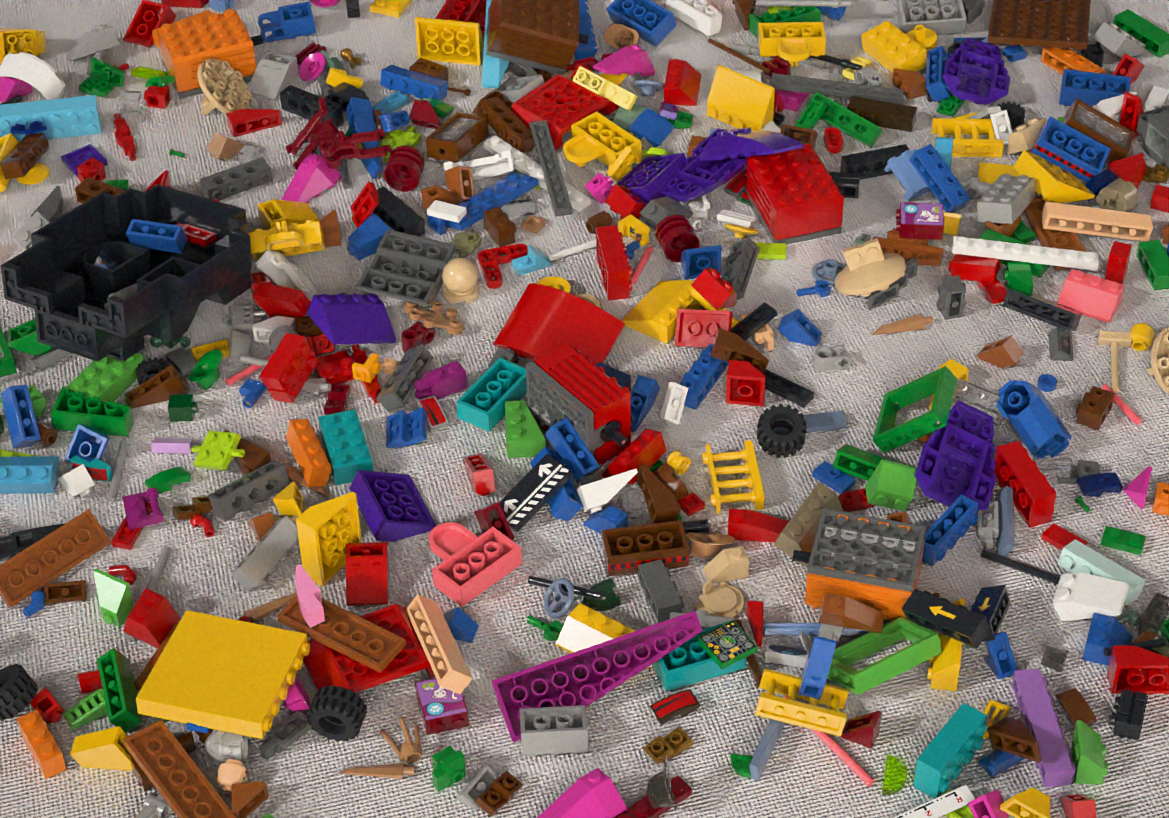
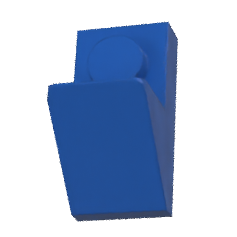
M1004 631L999 632L995 640L985 641L989 656L984 657V661L998 679L1013 675L1014 671L1018 669L1007 633Z

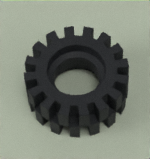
M346 0L348 18H359V0Z
M1002 102V104L997 105L1000 106L1001 111L1007 110L1012 130L1024 124L1025 110L1020 104L1016 105L1014 102L1013 104H1010V102L1005 104V102Z
M154 357V360L147 358V362L143 360L142 364L139 363L138 367H136L139 385L155 376L151 374L159 373L170 366L168 362L164 361L163 358L158 360L157 357Z

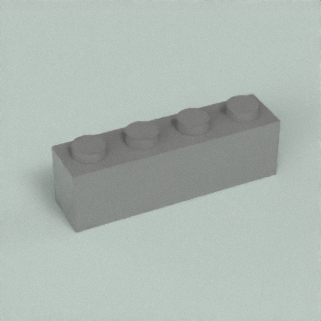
M287 516L276 521L230 574L247 591L254 587L258 589L265 582L264 577L270 575L277 568L275 564L287 557V550L294 548L299 543L297 526Z

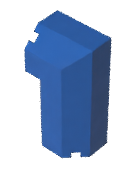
M1010 380L999 389L998 395L1000 399L997 401V408L1004 418L1011 421L1034 458L1044 461L1047 460L1045 456L1056 457L1069 446L1068 439L1071 440L1072 436L1039 387L1026 381Z

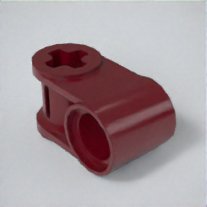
M774 56L771 60L762 62V65L771 69L772 73L791 75L790 63L784 61L779 56ZM764 72L766 75H769L770 77H772V73H771V74H768V73Z
M420 321L414 323L401 333L402 351L406 353L407 350L421 344L424 346L429 344L434 339L435 330L425 327Z

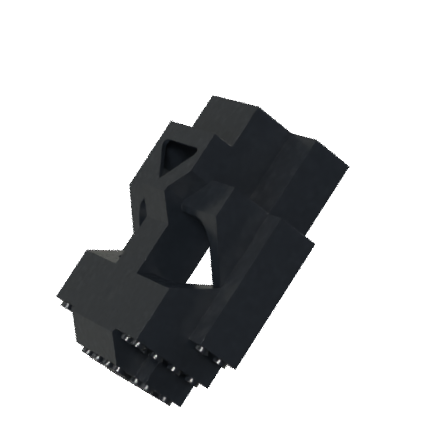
M158 184L146 192L129 188L118 196L101 192L32 233V247L1 265L4 299L34 308L37 340L39 343L97 362L106 356L124 362L145 348L144 334L173 342L188 331L201 302L207 299L226 305L251 288V244L248 222H246V209ZM132 219L170 225L177 223L189 224L216 233L217 240L205 247L193 242H186L182 254L147 249L131 244L126 232ZM98 256L108 269L94 265ZM137 283V292L124 300L115 296L109 298L111 293ZM107 302H108V311L105 310V308H104V304H106Z

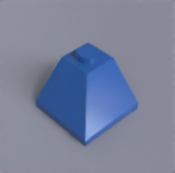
M721 245L687 249L681 252V267L685 279H695L707 268H714L721 274Z
M78 424L64 460L71 463L70 459L75 455L88 462L95 458L101 460L109 441L107 434L92 426Z

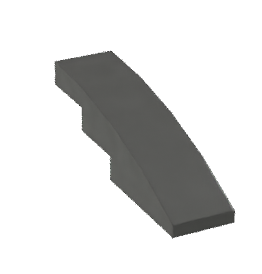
M912 258L906 261L905 274L890 284L887 290H877L869 295V310L898 297L899 290L907 286L908 279L917 275V260Z

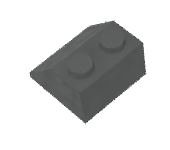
M669 196L650 200L640 214L646 224L656 229L657 225L668 216L677 214L689 219L693 212Z

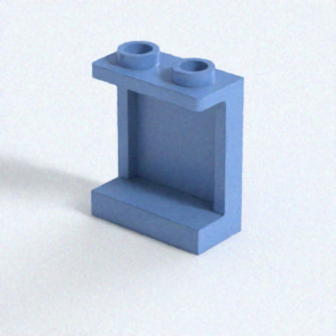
M916 148L911 151L906 150L898 157L890 158L884 169L886 172L892 170L907 192L904 198L907 202L931 191L909 161L914 152L917 151Z

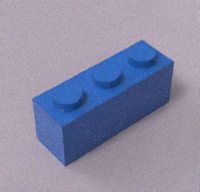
M132 219L126 232L131 244L147 249L182 254L188 240L182 226Z
M28 385L9 386L0 395L13 449L31 447L40 440V435Z
M568 418L549 428L545 436L567 469L571 471L577 483L580 482V477L591 475L598 469L599 464Z

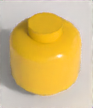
M1147 323L1133 325L1130 330V337L1132 339L1130 346L1137 351L1149 349L1155 336L1153 328Z

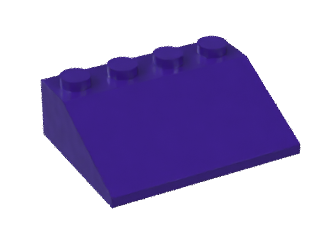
M684 153L646 157L618 181L616 185L627 187L643 202L648 204L650 200L665 197L661 195L660 191L672 177H676V171L684 167L687 158Z
M372 293L364 295H313L307 314L333 345L396 343V337L385 305L377 295Z
M364 470L357 471L349 489L351 492L356 493L357 504L376 541L395 542L429 532L437 526L410 475Z

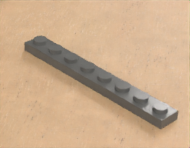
M772 73L771 87L777 90L809 94L818 92L822 95L842 98L856 96L896 104H903L904 100L903 89L775 73Z
M547 121L530 122L532 138L555 217L571 215L572 207Z

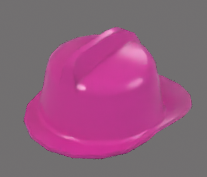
M296 677L293 685L289 686L287 697L283 701L284 708H289L294 713L298 710L301 712L309 710L311 706V701L305 687Z

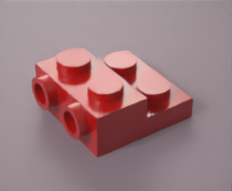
M346 350L318 358L319 361L314 368V372L317 378H325V383L341 384L355 380L352 371V365L355 362Z

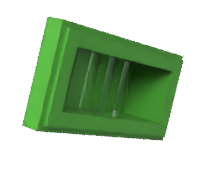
M99 689L63 713L72 730L108 714L103 690ZM77 715L78 719L75 720L73 716Z

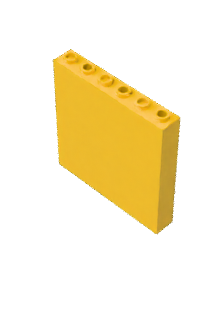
M186 610L136 697L138 714L181 723L189 722L210 729L263 739L266 732L271 729L274 716H277L282 700H285L287 697L289 686L293 685L297 670H300L302 667L304 656H307L309 653L310 643L307 642V634Z

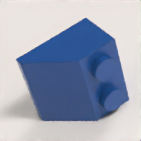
M1093 612L1083 660L1109 666L1111 656L1106 657L1104 655V648L1132 643L1133 636L1115 617Z

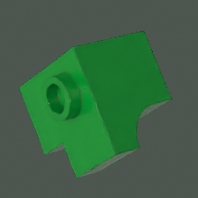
M448 746L432 755L434 770L432 772L433 787L438 792L466 777L465 757L460 750L455 751L451 746Z

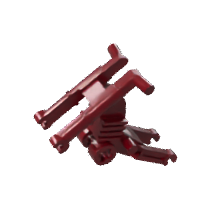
M319 98V111L313 115L304 129L299 132L294 142L285 148L288 154L292 151L293 155H296L306 139L309 138L310 140L309 145L305 147L303 153L293 164L295 170H298L300 164L309 153L314 154L318 146L322 155L325 156V162L330 169L340 167L342 159L345 158L351 160L354 157L357 159L386 157L387 151L389 153L393 152L389 145L363 149L361 145L362 142L379 141L380 135L385 137L383 129L355 133L348 137L345 136L343 131L337 129L332 119H327L321 124L323 118L328 113L325 98Z

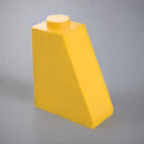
M120 726L75 737L70 755L81 767L133 771L130 761L133 757L123 745V739L128 737V735Z

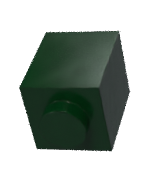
M193 394L170 395L168 403L170 422L193 421L194 414L198 412V404L194 402Z

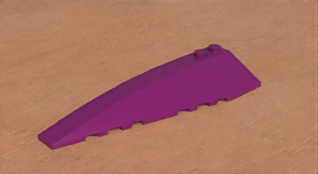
M692 611L492 680V688L512 742L521 740L520 709L585 705L586 708L701 633L703 630L696 612Z

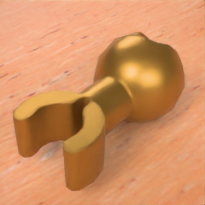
M345 48L341 50V58L348 60L352 69L355 68V64L361 66V59L353 57L351 49Z

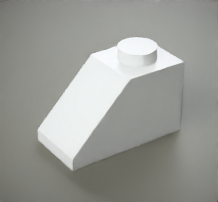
M275 316L254 324V340L269 343L270 334L281 326H291L296 330L295 318Z
M84 464L57 478L58 483L72 496L79 494L82 497L91 492L90 487L95 485Z

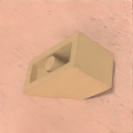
M744 547L724 549L704 566L703 572L707 581L711 579L712 584H717L722 581L726 582L748 577L749 559Z

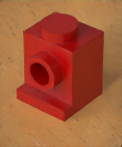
M149 86L144 92L147 107L166 109L171 101L169 86H165V88Z
M46 687L37 693L30 703L34 710H38L47 725L57 723L62 718V713L65 712L55 696Z

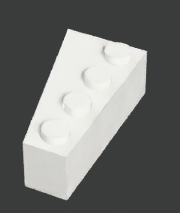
M666 0L665 9L694 29L703 32L707 36H712L721 31L722 14L712 5L708 6L706 0Z

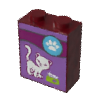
M900 202V208L896 209V231H899V238L943 239V204Z
M436 678L414 682L416 699L426 735L469 726L468 710L462 692L458 694L439 686Z

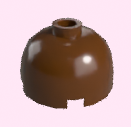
M665 463L654 472V475L674 493L676 500L679 501L686 497V495H689L688 490L682 480L674 474L673 468L668 463Z

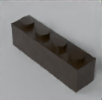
M856 96L851 97L847 106L848 110L879 127L912 132L916 122L917 107Z

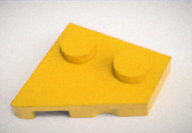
M375 0L370 6V11L399 18L412 1Z
M626 146L619 153L616 161L609 166L607 174L615 182H618L625 174L631 171L630 166L635 162L639 164L642 160L630 147Z

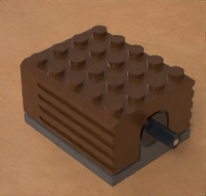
M492 0L489 6L486 55L564 75L578 44L588 43L589 36L579 33V1Z

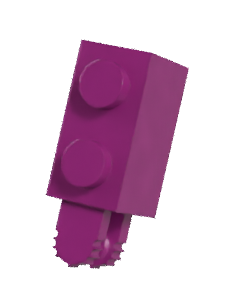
M454 361L424 373V378L414 383L415 389H417L415 391L416 398L424 399L429 396H435L439 400L466 389V370L458 361Z

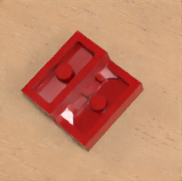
M367 182L350 207L354 213L351 218L357 228L370 217L379 203L378 192L372 182Z

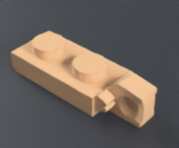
M750 313L741 315L740 321L747 317ZM766 324L754 333L752 337L758 344H763V347L768 352L774 350L773 330Z

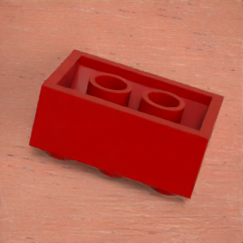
M669 59L664 84L665 103L697 106L701 74L687 61Z
M645 429L610 463L601 474L602 478H608L633 469H637L638 473L640 465H645L649 469L667 451L662 432ZM637 473L627 482V484L633 485L637 481Z

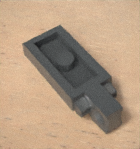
M298 710L269 732L264 741L265 743L259 747L260 755L268 760L276 752L278 754L312 729V726L308 723L307 715Z

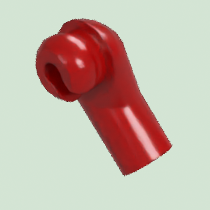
M195 514L190 519L192 526L199 527L200 525L203 527L206 537H212L215 534L212 522L201 514Z
M126 564L109 567L110 575H122L124 581L129 583V585H133L137 580L136 572Z

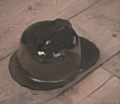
M665 756V770L651 777L647 785V793L653 808L673 806L675 811H677V804L671 784L669 762L667 756Z

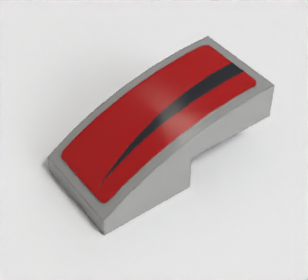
M435 396L416 401L418 408L423 407L427 410V425L430 432L448 427L447 417Z

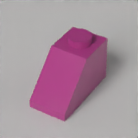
M999 789L968 802L974 818H1008V813L1000 809V805L1005 801Z

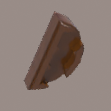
M374 110L377 129H383L381 119L378 118L382 113L380 110Z

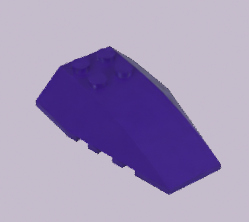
M967 37L960 45V48H957L955 53H952L950 58L946 60L943 78L952 94L961 100H970L978 105L990 104L1007 96L1010 76L1007 75V68H1004V60H1001L1002 55L999 47Z
M751 127L739 128L729 132H719L717 136L711 137L699 159L700 161L727 159L729 157L738 158L740 156L776 154L803 148V144L780 133L766 130H751Z
M718 128L692 151V157H687L684 167L676 171V177H672L660 193L684 203L714 191L741 173L746 165H748L746 162L748 157L740 156L738 158L729 157L721 160L700 161L699 157L709 139L717 136L719 132L726 131Z
M959 400L950 410L947 425L934 431L923 446L914 475L925 496L950 507L960 495H963L979 503L978 510H987L996 481V474H994L995 460L993 459L995 446L992 441L994 438L992 416Z

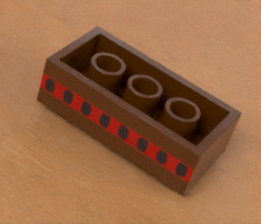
M682 520L601 530L602 551L608 576L638 573V565L662 560L664 566L669 569L689 566V547Z

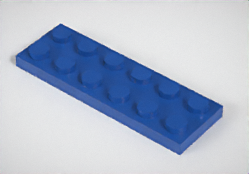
M518 172L510 173L508 177L497 181L495 185L485 188L483 192L473 195L468 201L458 204V206L466 207L467 214L459 223L446 220V226L463 231L483 219V212L496 207L501 208L538 186V178Z

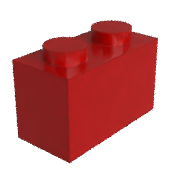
M616 184L605 201L610 206L611 211L621 215V219L633 215L639 220L641 217L640 212L647 205L627 187Z
M1114 241L1109 253L1105 279L1119 284L1124 283L1132 245Z

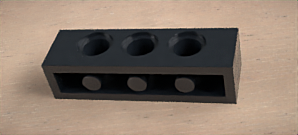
M289 85L280 92L281 108L285 111L310 120L320 109L318 101L319 98H322L292 85ZM325 99L328 113L323 118L321 124L327 119H332L333 124L338 127L344 122L342 105Z
M904 144L841 156L840 172L860 174V180L894 174L892 170L888 172L884 170L888 164L887 161L894 156H900L909 148Z

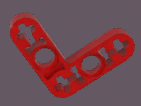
M519 243L486 249L478 253V264L487 287L497 289L502 286V274L498 265L510 263L513 259L528 255L527 245Z

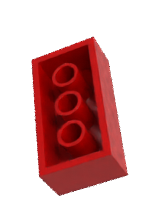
M617 225L596 227V256L608 301L629 298V291H632V281L629 280V277H632V268L628 266L629 257L626 254L622 232L618 231Z
M1019 441L997 446L994 468L996 480L1002 489L1006 486L1013 488V505L1028 527L1031 528L1051 522L1057 494L1055 489L1048 483L1046 476L1038 469L1036 462L1028 455L1027 449Z

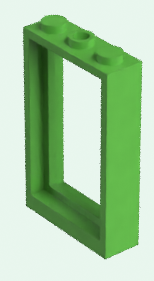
M899 617L883 625L882 633L869 632L835 649L827 679L859 695L942 653L941 639L938 633ZM904 638L914 642L859 671L849 667Z

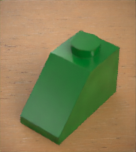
M1007 262V269L1003 270V280H1006L1007 288L1017 289L1032 295L1033 280L1029 262Z

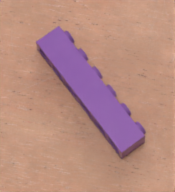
M1039 668L1014 671L1012 688L1024 725L1038 743L1042 761L1037 762L1044 787L1071 785L1076 768L1074 762L1070 761L1069 746L1064 743V732L1062 727L1058 725V714L1056 710H1053L1052 696L1050 693H1047L1046 678L1042 677Z

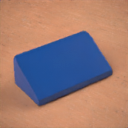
M996 750L979 760L978 764L993 778L1025 758Z

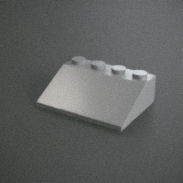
M896 0L899 30L904 34L913 30L917 25H923L925 28L933 30L937 35L964 33L967 19L962 0Z

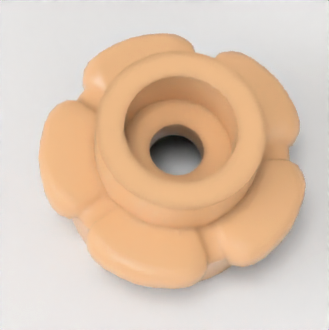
M385 358L383 363H381V368L384 373L391 375L398 362L392 358Z

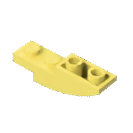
M581 66L572 80L629 111L638 97Z

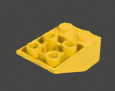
M0 28V64H2L5 56L9 53L19 54V52H24L37 57L35 29Z
M272 199L257 204L259 221L265 230L275 226L276 222H280L282 227L281 221H286L287 225L290 223L305 224L308 220L320 221L308 203Z

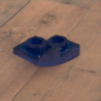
M33 121V123H29L28 129H25V125L15 124V126L10 127L9 133L18 135L37 134L46 131L47 127L43 126L44 123Z
M1107 169L1093 177L1085 186L1095 195L1094 199H1096L1100 190L1115 179H1118V177L1110 169Z
M1116 473L1093 474L1076 480L1083 496L1100 497L1103 492L1120 493L1124 488Z

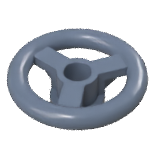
M635 80L633 82V86L642 89V96L654 97L656 90L664 89V83L659 81Z
M827 259L813 267L812 275L816 281L823 280L829 282V285H835L837 269L840 268L842 270L845 266L836 260ZM819 275H826L831 277L832 280L821 278Z
M559 578L555 580L546 591L544 609L551 618L564 616L574 604V587L568 579ZM561 584L566 585L568 592L563 591ZM555 590L554 600L550 604L551 595ZM562 608L559 612H554L555 609Z

